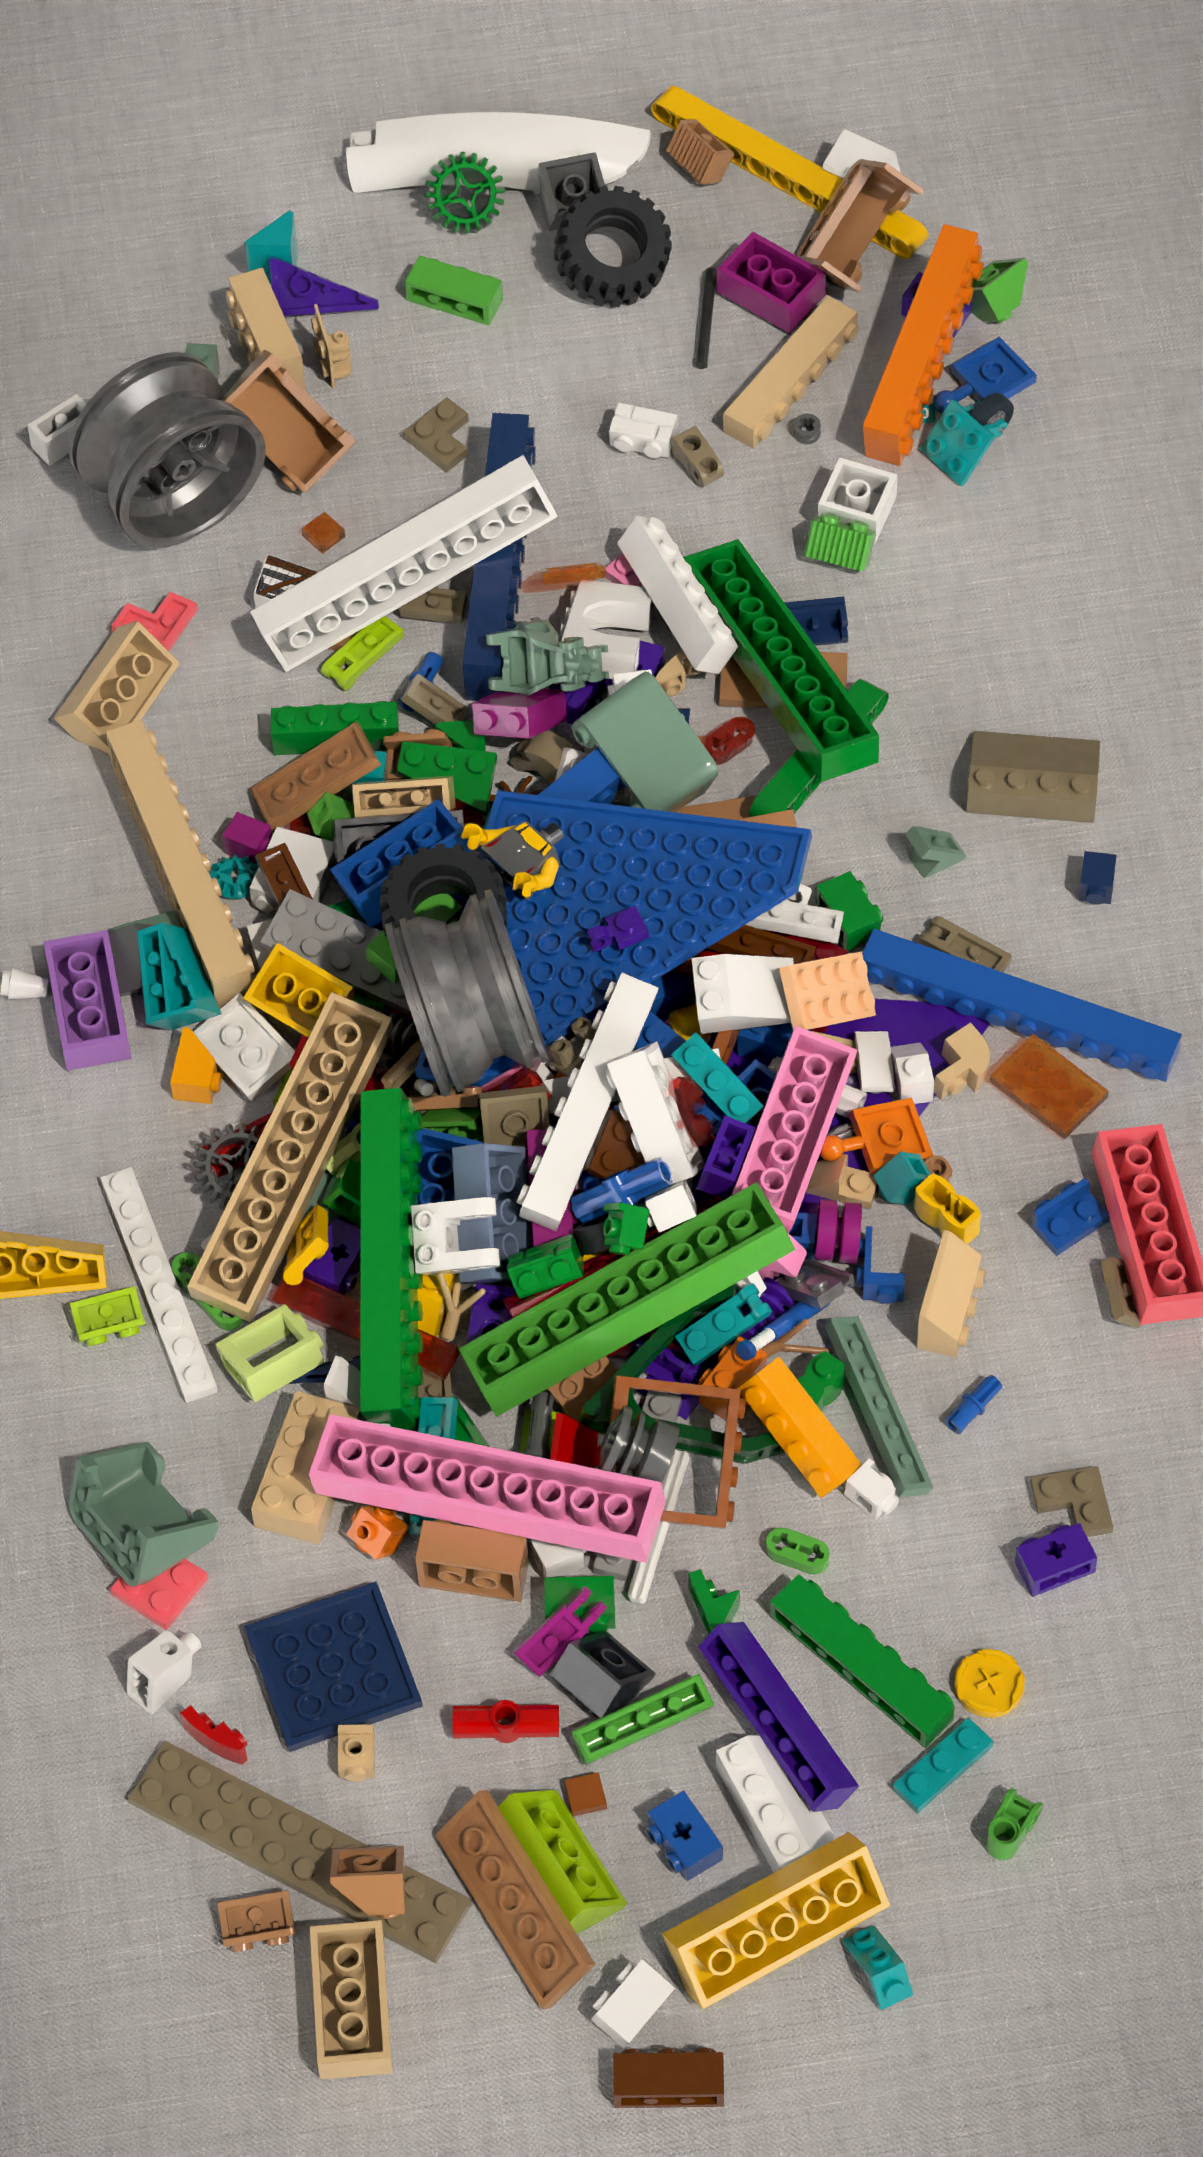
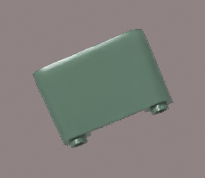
M645 671L630 680L577 719L571 726L573 735L581 746L585 745L588 748L598 746L633 795L630 799V807L676 812L705 794L718 776L716 762L661 685L649 672Z
M148 1441L77 1457L69 1497V1509L75 1523L124 1581L132 1587L148 1583L214 1540L218 1531V1521L210 1511L205 1508L197 1509L193 1512L191 1518L161 1484L162 1475L165 1471V1461L162 1455Z

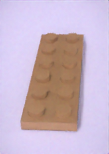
M481 1790L435 1836L541 2009H548L559 2001L595 1963L488 1790Z

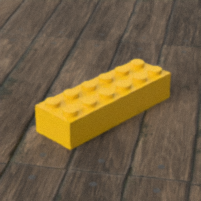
M847 1832L662 1933L687 1994L704 2009L886 1909L890 1904L866 1845L853 1834Z

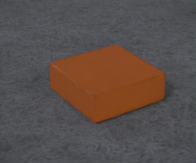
M599 1772L564 1780L573 1817L607 1809Z

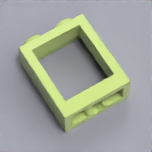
M285 1304L216 1343L224 1368L254 1402L259 1401L325 1363L320 1351L324 1345L315 1330L309 1331L301 1314H293ZM291 1333L299 1341L255 1367L247 1361V1358Z

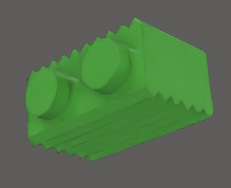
M822 513L821 517L816 516L812 519L804 552L805 557L858 571H864L868 568L876 531L869 530L868 524L859 521H851V524L839 522L840 517L828 513Z

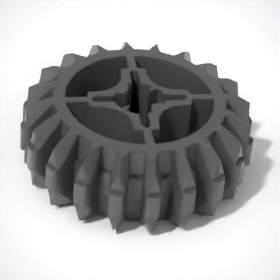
M240 1123L239 1132L233 1133L232 1124L226 1125L227 1135L223 1136L222 1132L216 1129L214 1130L216 1142L208 1137L204 1139V1143L209 1150L198 1148L197 1155L205 1160L194 1162V1168L204 1170L195 1175V1180L197 1182L207 1181L199 1188L200 1192L204 1194L212 1190L213 1192L209 1195L208 1202L212 1204L220 1197L219 1208L221 1210H225L243 1173L241 1171L240 1175L236 1174L234 1179V1170L231 1165L234 1162L237 1165V1161L242 1162L244 1157V1166L246 1167L253 1147H256L259 1140L257 1138L259 1131L257 1126H253L250 1134H247L245 1123ZM244 1144L234 1155L218 1154L229 1145ZM212 1163L219 1165V1168L227 1172L228 1178L225 1189L214 1180L211 1173Z

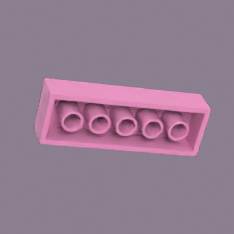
M795 1026L788 1041L731 1196L757 1182L788 1234L796 1220L858 1051L798 1026Z

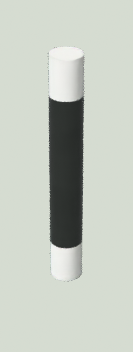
M383 1054L380 1057V1064L387 1069L398 1061L387 1054ZM413 1073L405 1081L424 1096H429L433 1092V1086L426 1080L417 1078L416 1073Z

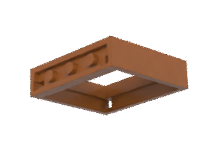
M617 1375L614 1380L610 1423L616 1418L621 1407L627 1406L629 1388L728 1400L715 1516L663 1510L660 1522L719 1529L726 1528V1522H732L734 1516L735 1502L729 1501L730 1487L736 1488L738 1479V1467H733L734 1453H740L742 1433L736 1432L737 1419L744 1418L746 1398H740L741 1390ZM614 1464L611 1472L615 1471L616 1464Z

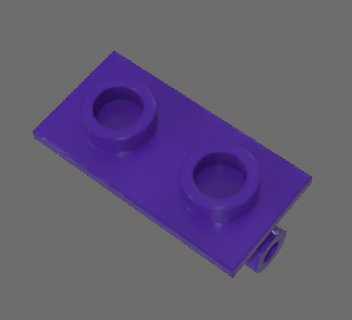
M642 1336L639 1337L634 1348L638 1350L650 1337L646 1339ZM666 1348L644 1372L656 1380L695 1384L704 1370Z

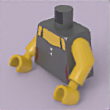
M527 821L499 829H482L473 823L465 825L461 838L469 839L467 842L468 848L474 850L480 844L485 859H488L495 866V871L500 873L501 878L523 899L527 901L536 891L550 888L553 885L560 864L554 845L564 838L563 832L554 822H551L540 832Z

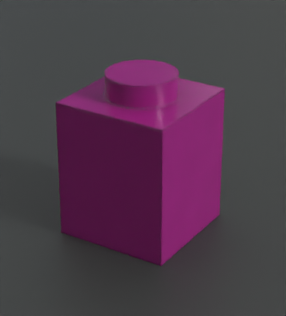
M236 812L222 835L224 853L232 857L236 854L238 858L248 856L252 863H257L255 859L256 854L266 851L272 838L271 825Z

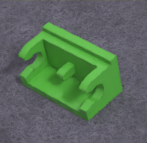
M481 1108L431 1109L421 1117L422 1128L484 1143Z

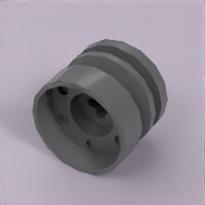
M622 1406L605 1433L600 1447V1460L597 1469L611 1472L614 1464H616L614 1473L625 1475L628 1469L633 1471V1477L662 1483L678 1441L679 1426L657 1419L649 1431H645V1413L639 1412L632 1425H630L632 1408Z

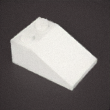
M733 954L692 958L697 1013L701 1034L791 1023L779 968L794 965L793 958Z

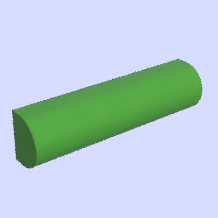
M697 1674L572 1731V1739L581 1760L585 1765H588L714 1707V1703L700 1674Z

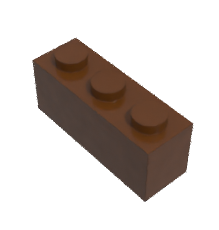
M665 2048L659 2050L658 2053H643L639 2049H626L621 2053H613L614 2108L724 2107L723 2052H716L712 2048H699L694 2052H679L677 2049Z

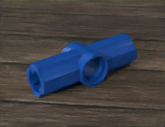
M661 1157L642 1164L631 1171L628 1169L622 1170L601 1181V1184L574 1195L571 1198L572 1210L576 1218L585 1224L609 1213L608 1211H603L604 1204L620 1202L635 1205L642 1201L643 1197L673 1184L671 1170Z

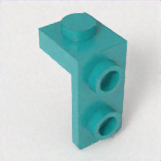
M875 1926L861 1929L843 1940L845 1948L866 1973L875 2003L881 2010L913 1995L903 1960Z

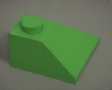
M1026 258L996 260L983 268L980 279H975L972 285L974 288L972 314L982 322L996 321V323L1004 322L1012 316L1011 311L1021 304L1028 266Z

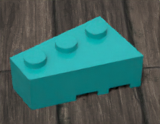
M159 923L137 931L147 1025L172 1031L222 1014L187 929Z

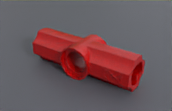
M502 1700L492 1706H453V1739L495 1738L501 1743H511L518 1738L559 1737V1705H517L513 1701ZM503 1718L514 1720L512 1724L506 1726L498 1723Z

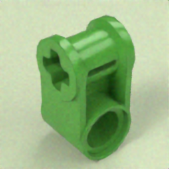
M1011 1787L1004 1796L988 1828L986 1847L989 1854L999 1860L1012 1858L1028 1832L1035 1826L1044 1804L1039 1801L1036 1803L1031 1802L1018 1795L1017 1790ZM1004 1834L1009 1836L1011 1840L1001 1841L995 1836Z

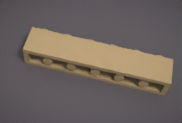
M827 296L723 413V432L753 449L761 440L767 439L776 422L783 420L788 414L791 405L796 400L799 401L803 398L807 387L813 380L817 381L821 377L824 368L830 361H835L838 358L842 347L848 341L854 340L859 331V326L857 325L858 312Z

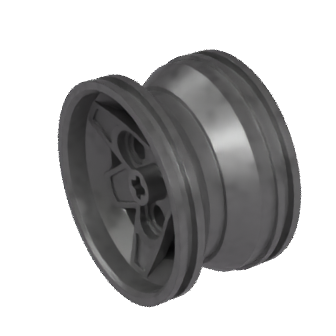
M180 352L158 354L141 360L118 373L89 400L80 413L70 437L69 455L76 471L90 487L108 494L109 503L117 522L132 540L147 547L160 548L184 543L220 523L239 506L251 491L261 473L265 460L266 446L261 431L244 412L228 402L221 401L222 392L217 378L199 358L191 354Z
M491 889L485 890L486 898L480 900L477 894L470 895L460 920L448 925L446 922L421 916L410 920L407 918L400 919V927L397 928L394 927L392 922L385 924L393 959L417 1032L443 1097L450 1095L451 1087L455 1086L457 1092L465 1090L464 1086L476 1083L493 1063L492 1059L503 1055L527 1068L534 1067V1059L540 1058L542 1063L549 1062L541 1030L515 952Z

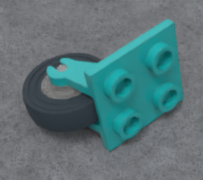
M993 393L976 404L962 407L956 400H951L921 445L920 450L956 483L964 486L994 439L1000 437L1003 434L1002 431L1008 427L1013 416L1014 406L1001 393Z

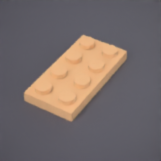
M862 952L779 968L793 1030L795 1026L810 1030L876 1015L874 1008L875 999L870 990L867 965L863 960Z

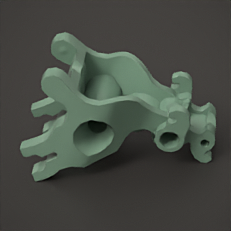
M539 617L531 618L530 622H513V629L486 635L487 645H501V656L504 659L502 677H490L488 679L489 689L532 695L551 684L566 682V684H561V690L574 691L585 687L586 681L598 682L602 681L603 678H610L609 671H602L601 652H608V645L587 647L584 646V638L567 637L564 639V642H559L558 633L550 622L541 620Z

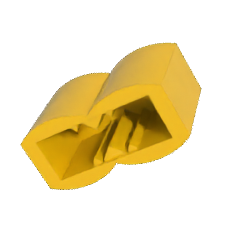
M930 1174L915 1188L914 1209L919 1218L926 1224L939 1228L941 1235L943 1230L951 1231L966 1244H969L979 1235L981 1213L978 1207L967 1197L956 1194L953 1186L946 1179L936 1174Z

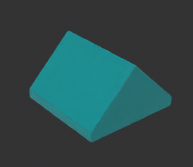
M291 210L244 241L248 272L263 267L270 284L269 257H276L297 266L298 247L294 213Z

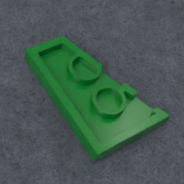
M402 741L397 772L399 776L406 779L453 776L455 802L468 805L476 809L477 812L487 816L497 754L496 752Z

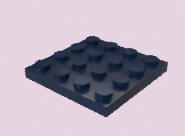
M377 1581L244 1626L289 1752L338 1736V1725H370L423 1707L422 1699Z

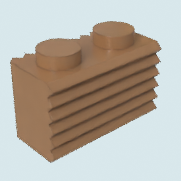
M697 119L680 120L666 149V152L674 157L673 161L677 165L689 170V173H692V179L702 185L721 182L722 177L725 175L724 172L727 171L729 162L732 161L731 158L734 156V153Z

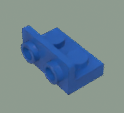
M1086 1178L1078 1183L1072 1182L1068 1184L1058 1196L1052 1200L1046 1199L1034 1209L1032 1229L1056 1256L1109 1222V1213L1089 1192L1090 1182Z

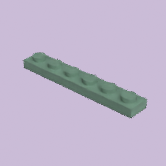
M859 1316L830 1318L825 1328L839 1360L845 1364L844 1372L898 1496L927 1495L933 1488V1485Z

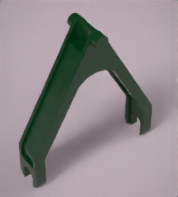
M736 1284L662 1324L590 1400L586 1401L578 1422L598 1432V1434L605 1435L610 1425L615 1377L618 1375L638 1378L676 1338L675 1336L681 1333L693 1319L706 1316L739 1292ZM629 1388L627 1407L632 1408L630 1425H632L636 1415L639 1412H645L640 1409L634 1399L633 1390ZM645 1413L644 1430L649 1431L657 1418H652ZM666 1421L679 1426L680 1431L675 1449L722 1459L724 1433ZM770 1432L752 1438L742 1437L740 1453H734L733 1462L748 1464L785 1453V1451Z

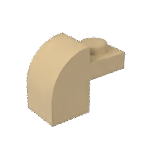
M970 1022L944 1041L942 1056L950 1066L935 1077L934 1093L940 1100L949 1094L954 1096L960 1093L966 1085L975 1093L985 1081L990 1061V1049L984 1037Z

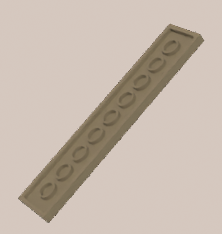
M167 1741L163 1743L128 1797L129 1804L355 1922L382 1920L385 1938L435 1964L472 1905L470 1898L405 1865V1914H398V1916L390 1919H382L377 1917V1915L368 1916L330 1884L332 1849L367 1848L370 1846Z

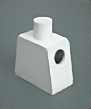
M164 1631L128 1659L127 1695L153 1715L191 1676L192 1655L201 1648L199 1639L191 1632L185 1633L178 1639L170 1631Z

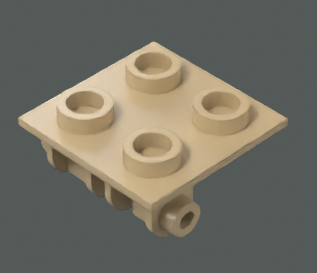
M314 304L315 317L311 318L314 336H316L313 337L316 355L320 354L322 358L320 366L323 377H329L333 389L335 388L334 379L347 378L352 372L349 336L343 331L327 335L318 305Z

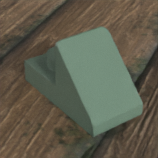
M913 826L905 834L912 844V851L908 855L909 859L924 878L964 860L967 856L949 832Z

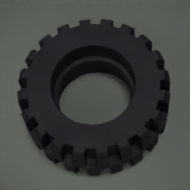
M603 186L598 187L594 195L589 190L581 195L580 201L574 200L570 204L567 213L563 215L555 238L554 260L559 262L557 266L559 275L561 277L567 276L566 286L570 290L576 288L579 291L578 297L586 300L587 297L594 299L593 304L602 306L603 302H608L611 308L620 307L622 301H625L626 305L629 306L636 303L639 296L644 299L651 293L653 287H657L670 259L672 241L669 239L671 235L670 226L668 224L663 225L666 218L661 210L655 211L653 209L655 203L650 198H646V200L639 197L640 192L633 189L631 193L624 192V187L615 186L613 191H608V187ZM601 227L621 229L635 240L640 251L639 259L623 267L603 264L590 253L585 241L586 236L589 232Z
M435 844L436 848L428 850L426 846L416 850L417 854L411 856L409 853L401 858V865H394L388 872L389 879L383 881L380 910L386 937L385 924L392 922L394 927L397 928L400 927V919L407 918L410 920L418 917L414 911L424 900L431 896L451 893L469 899L470 895L477 894L480 900L486 898L484 891L491 889L494 894L505 927L507 928V905L503 880L500 873L495 871V866L488 859L482 861L481 854L471 849L469 852H466L464 846L453 844V848H446L445 844Z

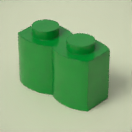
M824 1351L810 1361L805 1375L797 1378L821 1412H823L824 1406L834 1402L842 1392L845 1364L827 1351Z

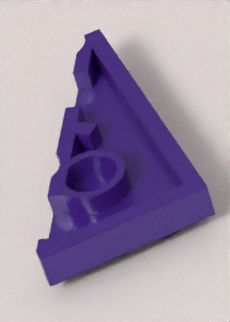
M269 257L272 290L284 316L315 314L314 304L318 305L320 313L379 309L378 299L276 257Z

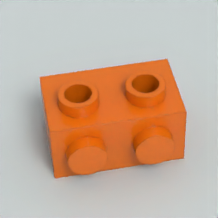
M739 1336L733 1345L727 1344L718 1356L719 1363L713 1370L707 1369L698 1385L737 1389L766 1366L768 1354L759 1349L753 1359L749 1361L741 1359L736 1348L738 1343L745 1339ZM699 1396V1404L726 1421L727 1399Z

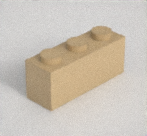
M453 776L358 782L352 785L355 817L417 813L437 799L442 802L447 810L456 808Z

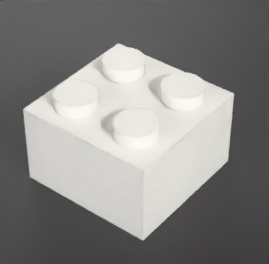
M839 457L818 503V516L821 517L822 513H828L840 517L839 522L851 524V521L866 523L869 525V530L876 531L874 541L876 544L897 497L898 475Z

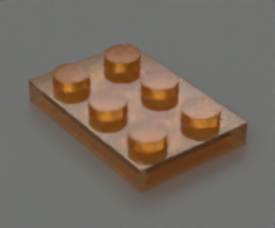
M1032 1034L990 1075V1083L1064 1140L1108 1098L1109 1091L1035 1034Z

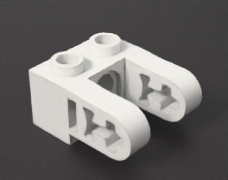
M472 1198L411 1206L415 1271L417 1274L437 1276L439 1273L445 1275L500 1267L499 1249L486 1248L459 1251L457 1226L460 1225V1221L496 1216L495 1198Z

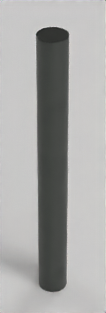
M711 267L705 269L695 364L699 369H705L708 365L717 270Z

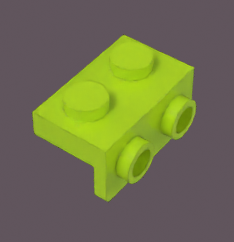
M135 1286L69 1303L79 1342L87 1341L88 1347L108 1342L106 1337L108 1335L120 1333V1337L125 1338L140 1334L139 1327L145 1326Z

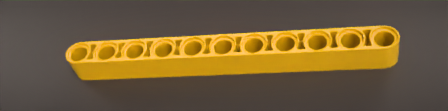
M675 85L668 87L651 105L653 116L673 130H676L680 120L697 119L734 153V156L731 158L733 164L820 213L823 212L843 180ZM897 210L894 213H888L871 241L900 258L909 259L924 244L929 235L923 224Z

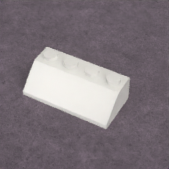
M653 1042L607 1064L609 1070L606 1071L607 1079L612 1089L617 1088L621 1099L619 1109L624 1120L630 1121L633 1129L631 1139L636 1151L642 1152L646 1163L661 1157L671 1170L673 1184L695 1176L705 1167V1162L658 1042Z
M760 1735L745 1736L716 1750V1769L773 1873L836 1839L822 1812H812Z

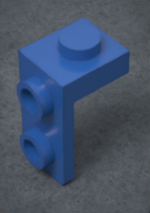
M866 1226L865 1238L860 1237L858 1257L864 1258V1267H857V1287H863V1300H875L885 1304L894 1303L895 1301L903 1302L905 1274L871 1272L873 1226Z

